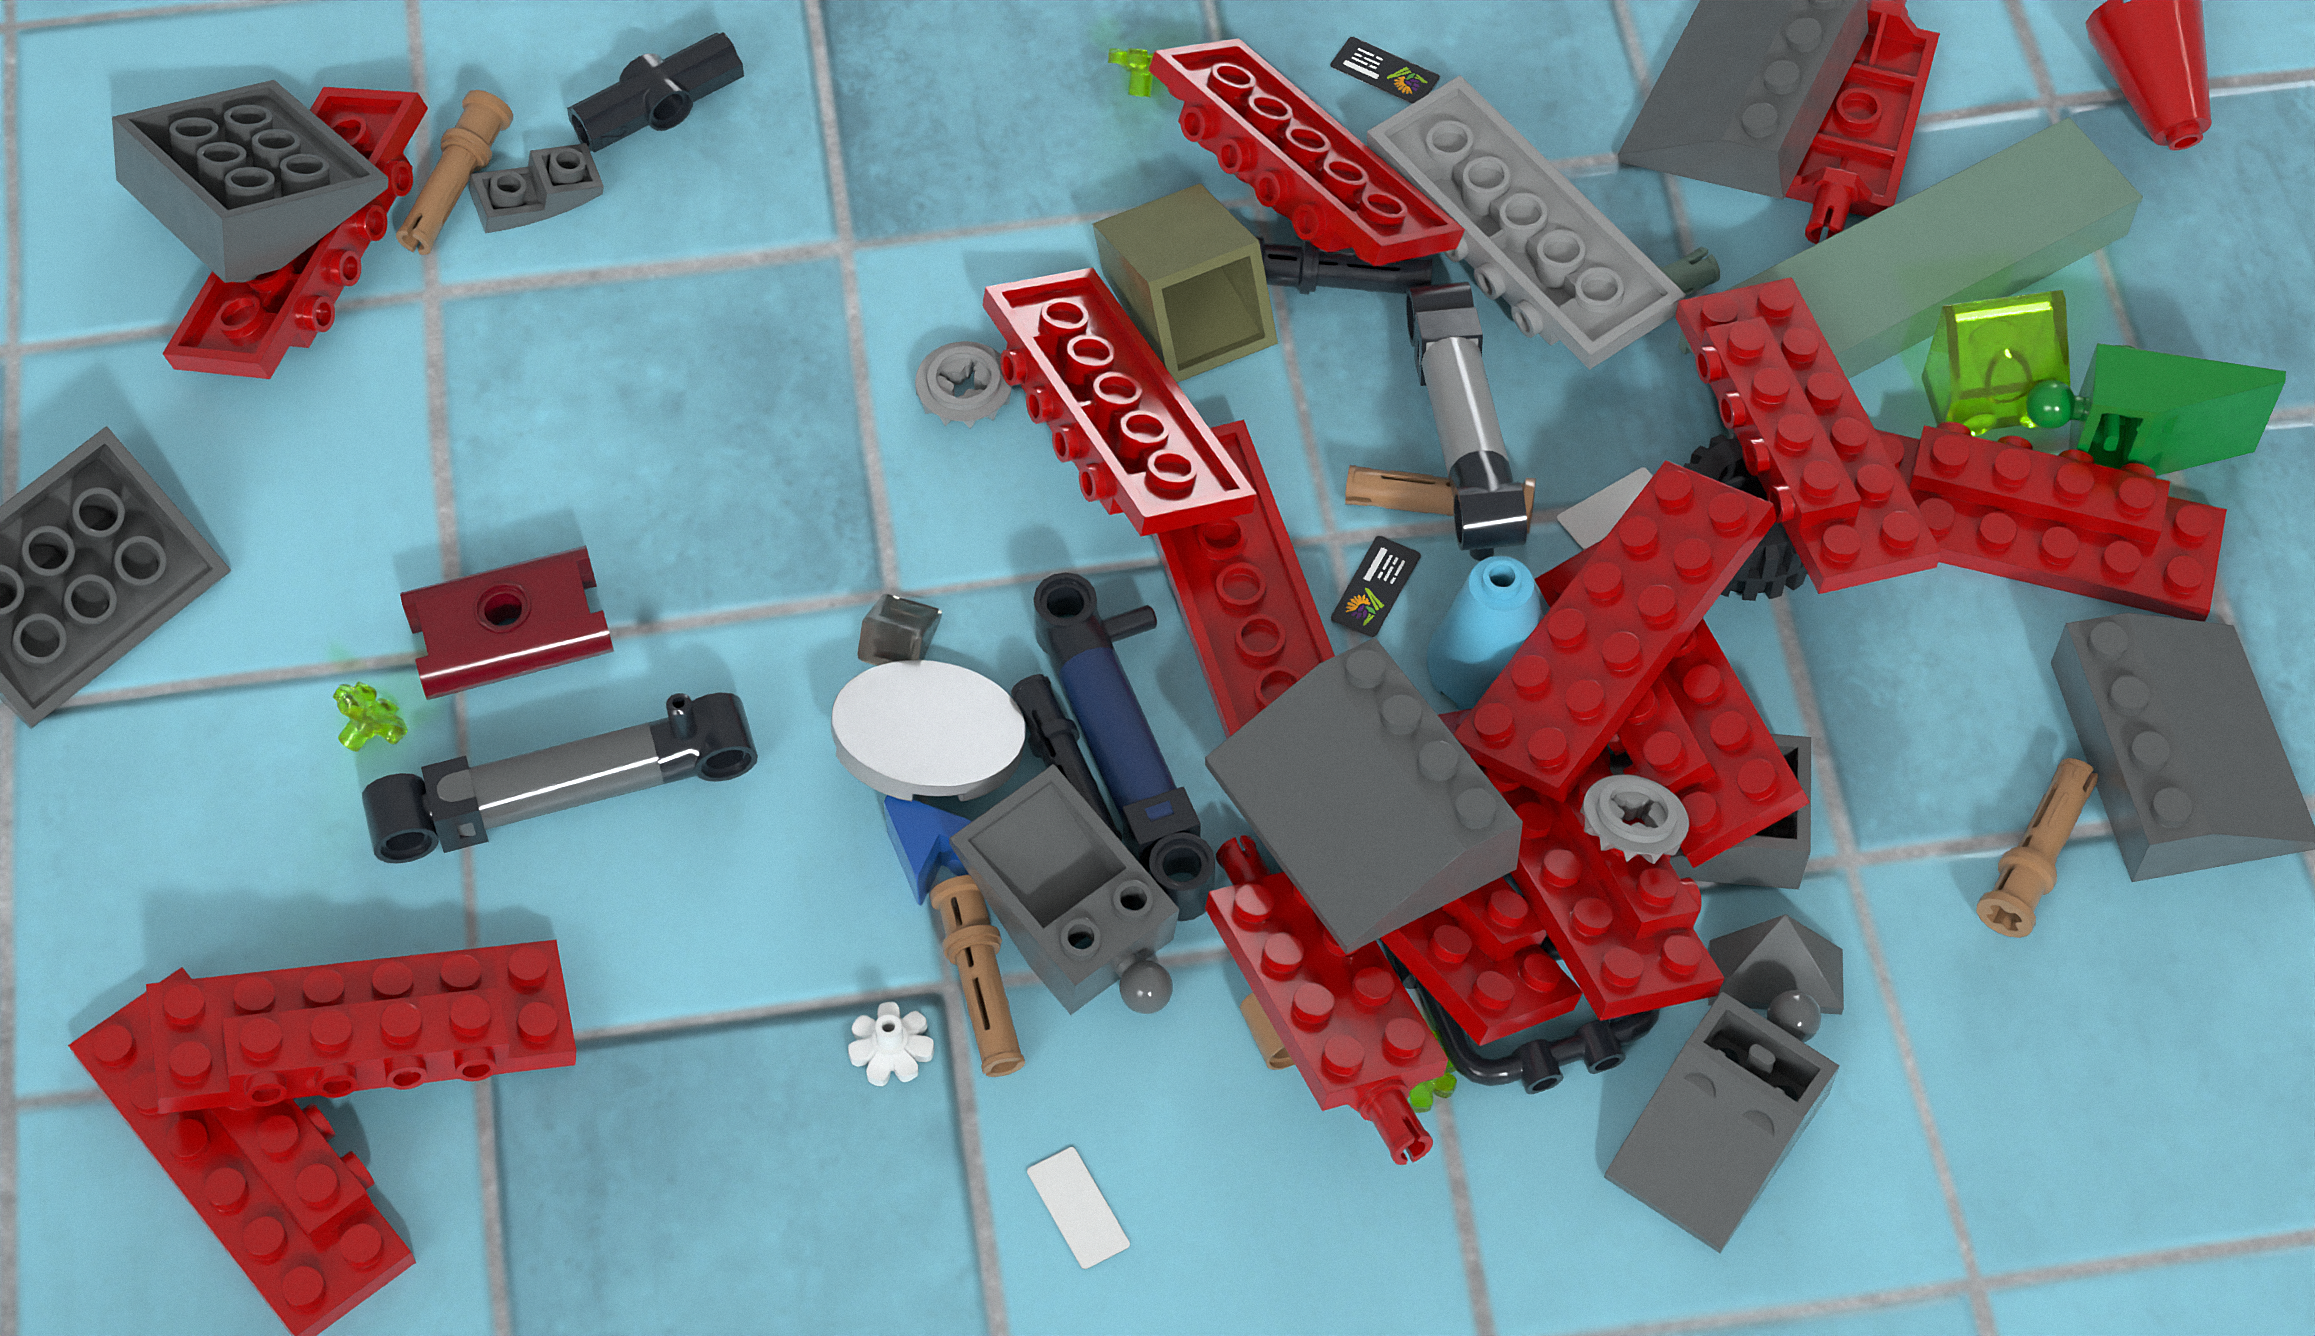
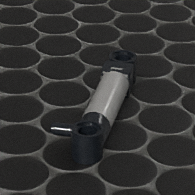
M1469 282L1408 286L1406 290L1408 334L1411 345L1415 346L1414 360L1420 386H1427L1451 486L1457 543L1461 551L1470 550L1469 554L1474 560L1482 561L1494 556V548L1525 545L1527 538V515L1521 483L1513 481L1482 359L1483 333L1477 309L1474 307L1472 290Z

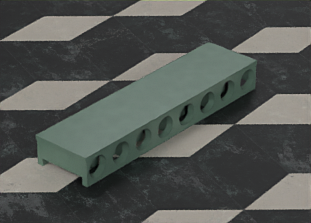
M2068 117L1727 290L1792 277L1847 379H1850L2128 235L2138 204L2141 203L2143 196L2075 122ZM1681 330L1678 347L1684 354L1693 353Z

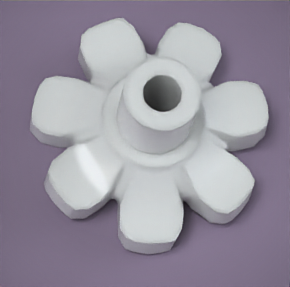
M885 1002L878 1007V1019L876 1021L866 1015L858 1017L852 1025V1033L857 1041L849 1044L848 1055L851 1063L857 1067L868 1064L866 1070L867 1079L873 1085L882 1087L886 1085L890 1079L891 1071L895 1072L900 1081L908 1082L918 1076L919 1070L916 1061L929 1062L932 1060L934 1041L930 1037L922 1035L927 1030L928 1025L926 1018L918 1011L910 1012L902 1019L898 1005L895 1002Z

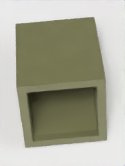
M1201 183L1092 223L1104 277L1126 314L1176 383L1278 344L1259 240Z

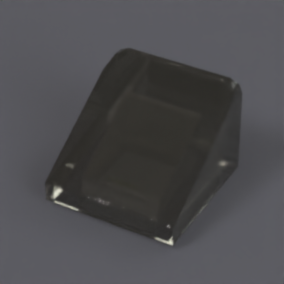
M883 594L862 620L857 653L858 659L876 666L897 661L924 660L940 623L942 610L891 594Z

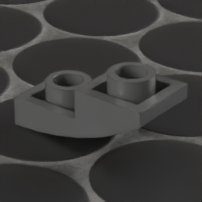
M587 143L531 150L528 167L471 174L469 192L485 233L508 230L549 219L595 199L603 194L604 189Z

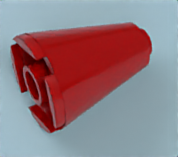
M2107 0L2096 8L2085 22L2090 43L2155 144L2168 146L2173 151L2187 149L2198 144L2204 138L2203 133L2212 124L2202 0H2131L2126 3L2123 0Z

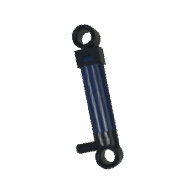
M1068 572L1053 574L1039 584L1033 598L1037 643L1051 658L1123 822V840L1127 849L1180 909L1177 921L1194 920L1206 912L1205 906L1208 893L1213 891L1215 887L1214 853L1208 843L1200 838L1201 823L1184 786L1177 788L1112 644L1113 642L1155 629L1157 626L1156 614L1151 606L1145 605L1101 619L1097 610L1095 589L1087 579L1078 574ZM1065 613L1076 615L1066 619L1056 617L1059 614ZM1185 872L1190 873L1196 878L1186 882H1178L1168 876L1174 873Z

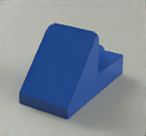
M889 795L886 796L884 808L887 833L918 905H922L941 866L948 867L956 876L969 875L950 846L949 838L972 821L913 799L911 802Z

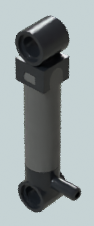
M719 692L707 694L693 701L686 694L676 693L667 699V718L469 767L467 757L462 756L422 766L423 779L417 775L406 773L392 774L376 779L367 785L362 792V803L374 855L379 860L387 863L412 862L434 851L439 840L443 852L447 853L489 842L487 829L694 776L712 782L726 781L739 777L751 770L757 763L758 758L743 702L740 697L732 693Z

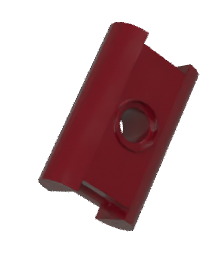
M586 545L401 592L402 606L412 634L423 632L428 656L415 659L426 699L431 700L614 652L604 611L590 613L584 591L585 589L597 587ZM506 619H517L509 625L498 626L500 622Z

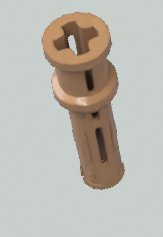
M482 90L469 91L462 101L464 111L455 127L449 128L444 132L441 138V151L443 154L402 226L396 232L398 242L409 251L414 252L420 241L422 244L418 249L419 254L427 255L431 252L436 238L470 180L471 174L474 171H480L489 164L492 159L490 148L500 131L510 127L513 121V113L510 107L491 93Z
M1356 465L1349 466L1345 505L1375 506L1386 509L1454 516L1453 495L1448 477L1394 470H1378ZM1527 477L1521 483L1525 498L1527 534H1529L1536 478Z
M2067 758L2058 764L2051 780L2052 782L2043 795L2021 842H2019L2017 847L2011 848L2002 855L1998 863L2000 875L1992 891L1984 893L1978 901L1976 912L1979 918L1997 933L2008 937L2021 938L2028 936L2032 932L2036 924L2034 911L2042 895L2049 894L2057 882V869L2055 867L2057 858L2063 846H2065L2087 799L2098 783V774L2092 773L2094 768L2086 762L2075 758Z
M956 876L937 884L929 894L931 905L934 909L940 911L946 933V938L942 943L943 953L952 964L958 967L968 1013L982 1061L981 1068L983 1074L986 1073L988 1077L1009 1075L1020 1070L1025 1064V1059L1021 1054L1009 1001L1006 997L996 954L1001 948V934L997 927L991 925L985 898L971 876Z

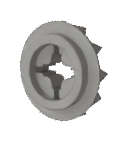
M969 341L949 343L928 354L921 362L915 379L916 395H918L922 402L925 414L934 413L938 415L945 426L951 421H963L970 429L978 419L986 417L994 421L998 409L1010 403L1012 386L1006 383L1002 375L1000 365L1001 354L987 345ZM974 372L975 390L967 389L963 395L955 397L954 384L961 385Z
M1614 775L1597 781L1587 791L1580 810L1585 815L1584 832L1600 837L1601 851L1612 848L1623 851L1626 862L1636 854H1640L1652 864L1662 854L1675 855L1685 839L1689 828V819L1685 807L1671 791L1652 780L1634 775ZM1644 814L1647 815L1644 825L1638 822L1630 826L1622 822L1623 819L1630 821L1636 817L1641 818Z

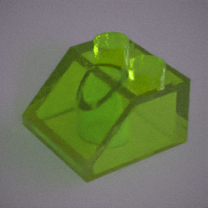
M2063 290L1942 306L1921 376L1936 425L1943 422L1961 423L1970 429L1972 436L1986 433L1992 429L2021 425L2028 428L2039 427L2032 422L2026 411V398L2029 391L2036 384L2045 380H2058L2069 387L2071 386L2067 310Z

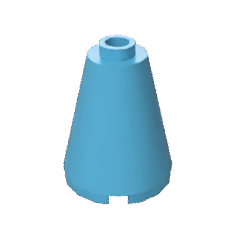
M1493 556L1480 561L1470 572L1430 638L1426 666L1432 686L1440 696L1442 691L1447 697L1456 702V709L1458 710L1474 708L1543 619L1533 576L1523 563L1507 556Z

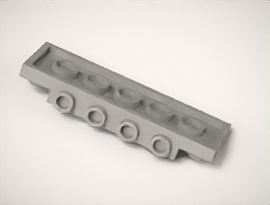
M1461 75L1367 131V147L1465 229L1459 246L1455 250L1445 251L1444 254L1453 262H1458L1464 258L1475 269L1474 277L1483 294L1491 300L1502 296L1511 305L1513 320L1525 336L1532 338L1539 334L1550 346L1560 340L1589 370L1675 316L1678 301L1686 299V294Z

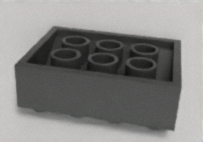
M1700 0L1618 153L1619 162L1783 200L1869 31L1866 0Z
M275 80L112 117L116 180L225 283L251 281L259 274L283 268L388 188V177Z
M107 426L0 506V700L30 729L231 572L226 563Z
M2122 613L2065 624L2051 660V666L2087 763L2094 768L2092 773H2097L2099 776L2096 787L2132 882L2315 850V825L2234 625L2135 613Z
M1376 638L1318 664L1205 757L1207 769L1345 954L1517 869L1523 825L1522 820Z

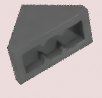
M1785 914L1709 941L1708 952L1725 979L1718 996L1708 998V1006H1712L1723 991L1748 1008L1768 1010L1771 1001L1777 995L1789 990H1798L1813 997L1819 1005L1821 1013L1842 1015L1844 1010L1843 949Z

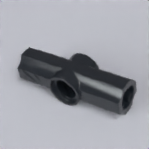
M716 32L665 59H662L661 56L655 53H647L638 56L623 69L619 82L568 107L569 121L580 143H587L589 151L594 153L648 125L656 131H665L674 128L689 115L693 102L744 77L743 63L738 57L734 44L724 32L720 34Z

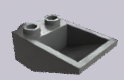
M1054 764L949 838L950 846L1029 967L1070 1015L1119 979H1121L1119 984L1121 998L1131 1010L1141 1014H1152L1160 1011L1167 1005L1173 992L1171 976L1162 965L1146 959L1174 939L1180 909ZM1086 937L1092 942V945L1086 949L1074 948L1076 944Z
M1798 990L1782 992L1771 1001L1767 1010V1019L1722 991L1683 1046L1605 1172L1604 1178L1718 1253H1721L1825 1102L1833 1086L1840 1065L1805 1044V1042L1815 1036L1821 1025V1011L1815 999L1809 994Z

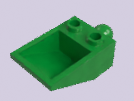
M2097 343L2078 396H2075L2071 388L2061 381L2045 380L2036 384L2029 391L2026 398V411L2033 423L2045 429L2062 427L2071 420L2069 450L2074 449L2088 453L2093 457L2094 464L2114 469H2120L2127 464H2142L2150 467L2156 473V476L2255 452L2286 382V371L2136 349L2129 345L2114 346Z

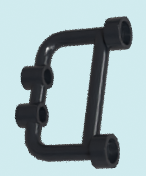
M1546 936L1540 947L1553 960H1562L1549 936ZM1397 956L1393 959V964L1403 986L1406 989H1419L1446 1056L1456 1071L1471 1082L1486 1086L1504 1085L1521 1080L1527 1094H1536L1557 1086L1564 1078L1560 1067L1582 1059L1590 1074H1597L1617 1067L1626 1059L1622 1046L1631 1044L1647 1035L1658 1021L1661 1009L1630 1014L1611 1022L1609 1019L1602 1021L1598 1019L1581 1026L1574 1034L1550 1042L1546 1039L1530 1041L1515 1049L1510 1055L1488 1059L1475 1052L1466 1031Z

